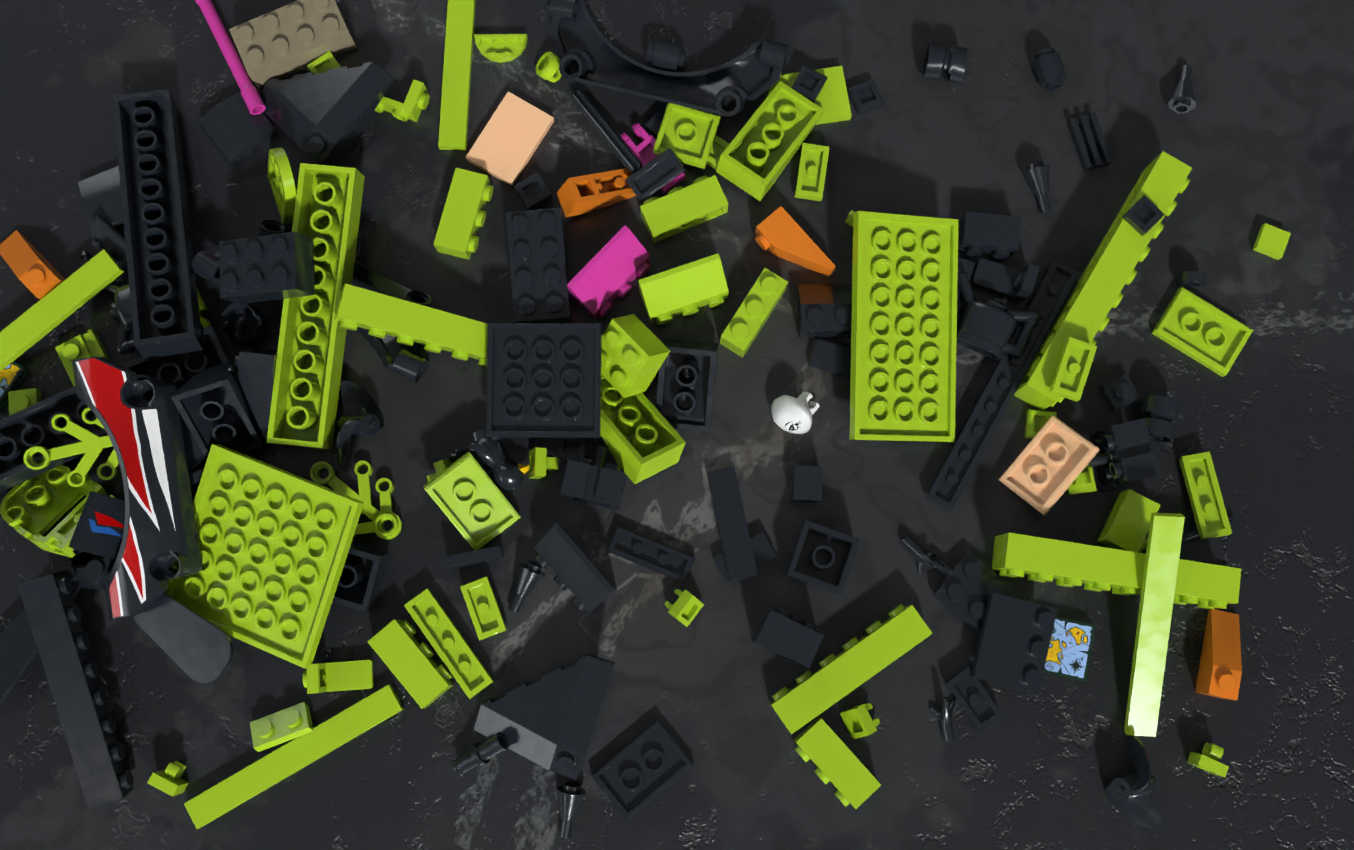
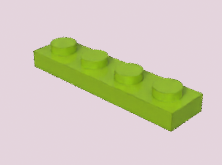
M427 588L404 605L469 699L494 682L430 589Z

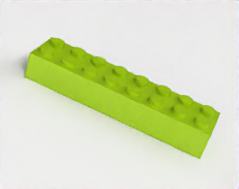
M1005 533L995 536L991 569L1000 571L999 576L1017 578L1027 575V580L1032 582L1045 583V581L1053 582V580H1056L1055 585L1064 587L1082 586L1084 584L1085 590L1101 592V590L1111 591L1112 589V594L1122 596L1140 595L1141 598L1146 554L1016 533ZM1179 559L1173 604H1197V607L1205 609H1227V604H1238L1241 568Z

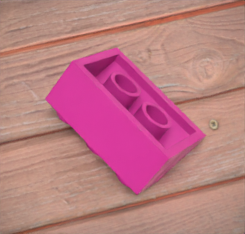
M626 225L567 284L571 299L594 321L599 316L604 317L612 309L613 305L611 303L618 296L620 298L624 297L632 287L630 285L636 277L642 278L651 267L649 265L651 263L650 254Z

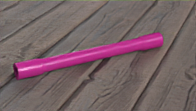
M195 0L241 90V95L249 112L252 115L261 114L265 111L266 107L256 87L252 84L212 1Z

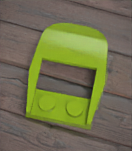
M60 465L12 488L1 503L0 514L19 534L33 542L43 551L72 558L75 553L73 552L74 549L69 547L90 491L104 495L108 494L100 484L92 481L88 474L87 482L83 486H70L67 482V475L71 470L69 467ZM75 473L72 476V481L80 484L82 476L79 473ZM84 495L87 496L46 537L43 536Z

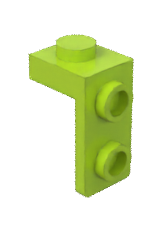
M413 80L404 103L383 97L374 111L382 113L384 110L392 113L395 118L401 121H408L410 119L417 122L422 109L425 110L427 108L430 96L423 82Z
M359 660L310 664L309 668L303 672V686L307 688V694L371 689L374 687L373 661Z

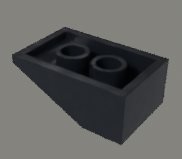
M664 338L662 343L670 350V353L659 369L656 409L673 428L710 432L719 343Z

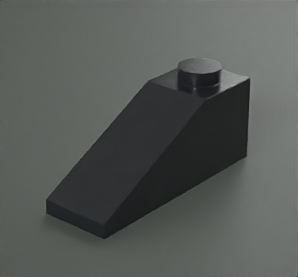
M246 347L236 355L235 371H239L238 381L263 437L267 438L278 350Z

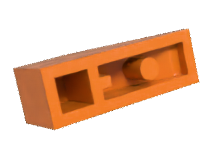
M624 168L568 178L556 193L565 217L591 213L635 197L636 194L625 180L632 174Z
M782 206L756 226L755 240L763 250L768 249L775 256L827 277L833 274L836 266Z
M14 231L0 244V255L18 279L37 298L42 299L66 280L19 231Z
M1209 609L1195 693L1222 699L1238 700L1242 675L1239 615Z

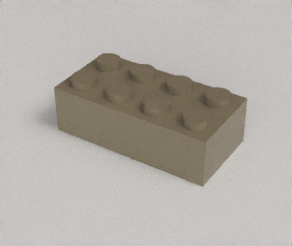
M297 0L229 29L247 73L259 89L264 87L268 80L277 78L281 80L307 69L308 64L328 51L331 52L333 57L357 48L336 0Z

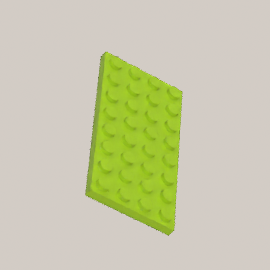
M865 211L853 213L849 440L955 442L958 219Z

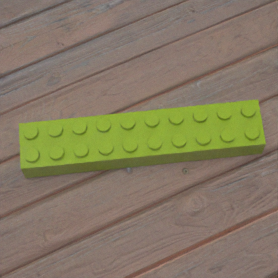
M1163 151L1143 170L1038 349L1014 396L1041 411L1049 406L1053 407L1057 401L1059 403L1062 402L1064 397L1049 391L1066 339L1072 337L1096 345L1097 341L1093 338L1098 331L1102 332L1110 320L1107 314L1111 308L1115 309L1124 296L1121 293L1122 288L1125 284L1129 285L1137 274V271L1134 269L1135 266L1146 258L1151 249L1147 245L1152 238L1156 239L1164 227L1161 221L1165 215L1168 217L1176 207L1177 202L1174 199L1178 193L1182 194L1191 179L1187 178L1192 167ZM1145 195L1165 215L1145 235L1141 236L1122 216Z
M300 163L292 232H297L313 239L315 295L286 298L283 301L266 443L333 449L347 331L346 328L340 326L341 322L335 321L334 318L342 287L345 284L352 285L365 178L356 168Z

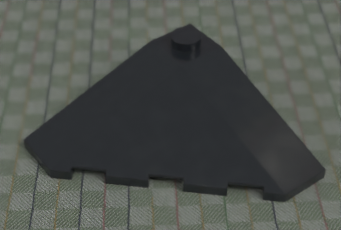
M372 61L363 63V66L338 67L328 69V72L315 74L311 72L294 75L292 79L281 81L278 78L267 81L259 95L266 107L264 113L300 148L321 165L338 166L396 78Z
M587 653L578 657V663L564 669L561 665L542 674V680L531 685L524 682L507 690V696L497 701L490 698L482 702L474 730L488 738L501 732L508 740V749L549 771L577 780L587 754L615 662Z

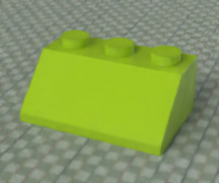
M719 253L638 280L640 296L650 324L657 322V325L666 324L673 320L672 317L683 314V316L695 314L699 311L698 308L709 305L710 308L719 306L725 302L724 299L728 298L729 292Z

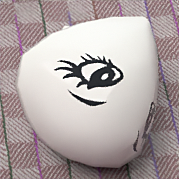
M804 391L798 398L782 395L776 398L771 405L773 420L780 428L789 433H806L811 428L812 415L819 408V404L810 401L808 404V401L813 396L811 393Z

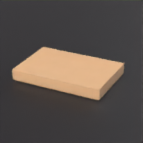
M507 92L465 158L468 162L513 187L554 123V117L514 94Z
M1052 415L1001 476L999 481L1045 516L1099 452V448Z

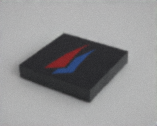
M90 491L69 547L116 560L124 531L125 500Z

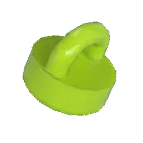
M552 52L544 53L537 62L536 74L544 80L552 83L557 82L562 76L559 71L560 58Z

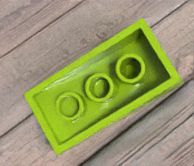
M779 81L721 154L716 172L758 201H761L820 119L824 109Z
M602 375L601 437L617 464L631 481L637 484L678 463L686 443L684 439L643 393L624 398Z

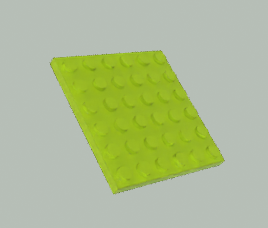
M212 444L193 502L202 568L195 575L169 579L168 589L165 593L224 630L228 635L304 669L309 668L315 657L364 502L220 444Z

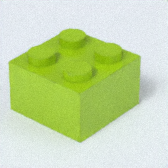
M634 314L614 318L602 336V375L624 398L643 393L647 390L670 350Z

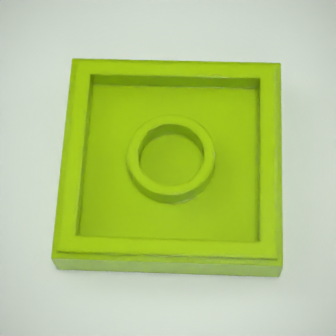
M668 103L653 154L658 156L670 147L680 162L705 169L721 116Z

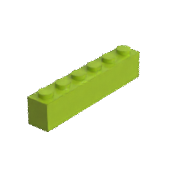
M345 284L342 287L334 318L335 321L341 322V327L350 330H357L358 327L368 329L369 335L379 338H385L386 335L397 337L396 342L413 346L414 342L425 345L424 349L427 351L441 353V350L452 352L451 357L465 361L468 360V357L478 359L479 365L487 367V323Z
M903 604L898 605L888 613L890 618L882 624L879 620L865 629L867 634L859 640L856 636L842 645L844 651L837 656H834L833 653L829 654L819 662L821 666L813 673L810 670L805 671L795 679L797 681L795 686L789 690L785 686L772 695L774 701L769 704L789 733L793 734L933 634L913 605H907L906 607Z

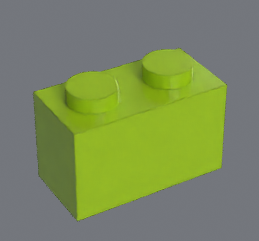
M1131 489L1120 492L1097 542L1112 549L1142 553L1148 542L1146 535L1149 531L1151 512L1157 513L1161 505Z

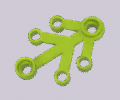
M89 407L83 410L82 419L85 423L97 424L104 429L98 418L94 421H90L87 418V413L90 411ZM57 414L52 418V427L57 431H65L82 442L48 450L42 446L31 447L24 454V463L30 469L40 470L46 468L52 460L85 453L76 469L67 475V482L70 486L81 487L87 482V473L103 448L112 447L113 445L109 436L99 437L72 422V419L67 414ZM59 417H64L67 421V425L64 428H60L57 425ZM115 450L112 451L107 462L101 464L97 469L98 476L103 480H110L117 474L119 462ZM37 452L44 455L42 463H37L34 460V455ZM104 466L112 468L111 476L106 477L102 474ZM79 473L82 476L80 484L72 481L73 474Z
M362 460L357 462L354 467L355 474L358 476L359 494L335 476V469L331 464L320 461L311 467L310 476L314 482L321 485L328 484L335 491L364 502L361 514H365L372 522L357 524L353 538L360 534L376 533L378 537L389 540L399 535L402 529V521L397 514L392 512L391 493L394 490V483L388 478H380L376 482V490L380 493V511L372 506L370 476L373 473V467L369 462ZM366 464L368 471L365 474H360L359 468ZM323 469H327L329 472L325 479L320 477V472ZM383 482H388L389 489L383 492L380 486ZM390 520L393 523V527L391 530L386 531L384 523Z

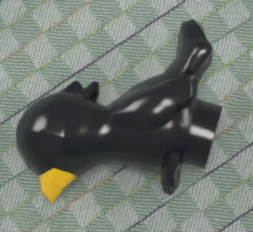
M486 429L470 434L472 443L467 446L455 447L449 457V460L454 463L467 452H470L480 465L492 468V472L487 475L498 487L511 491L521 486L524 474L528 472L530 465H523L510 460L506 456L503 445L500 442L504 438L486 437Z

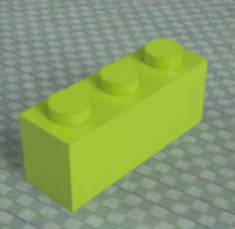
M460 168L455 169L433 244L438 252L470 260L471 253L476 252L479 237L476 236L478 228L483 227L486 219L485 204L486 201L490 202L493 195V186L488 175Z
M716 175L709 178L708 176H702L696 179L690 186L685 188L679 186L670 190L666 196L647 199L640 206V213L653 243H656L727 213L729 204Z
M764 268L721 335L720 344L743 358L786 291L788 281Z
M394 619L372 637L368 643L421 709L427 708L454 685L450 681L452 675L443 664L439 666L432 659L433 651L425 642L421 644L414 637L416 631L407 620L402 622L400 619Z
M819 716L794 739L798 745L794 750L805 762L810 759L818 767L814 772L825 784L831 782L838 789L834 795L845 807L851 804L857 809L881 786L877 779Z

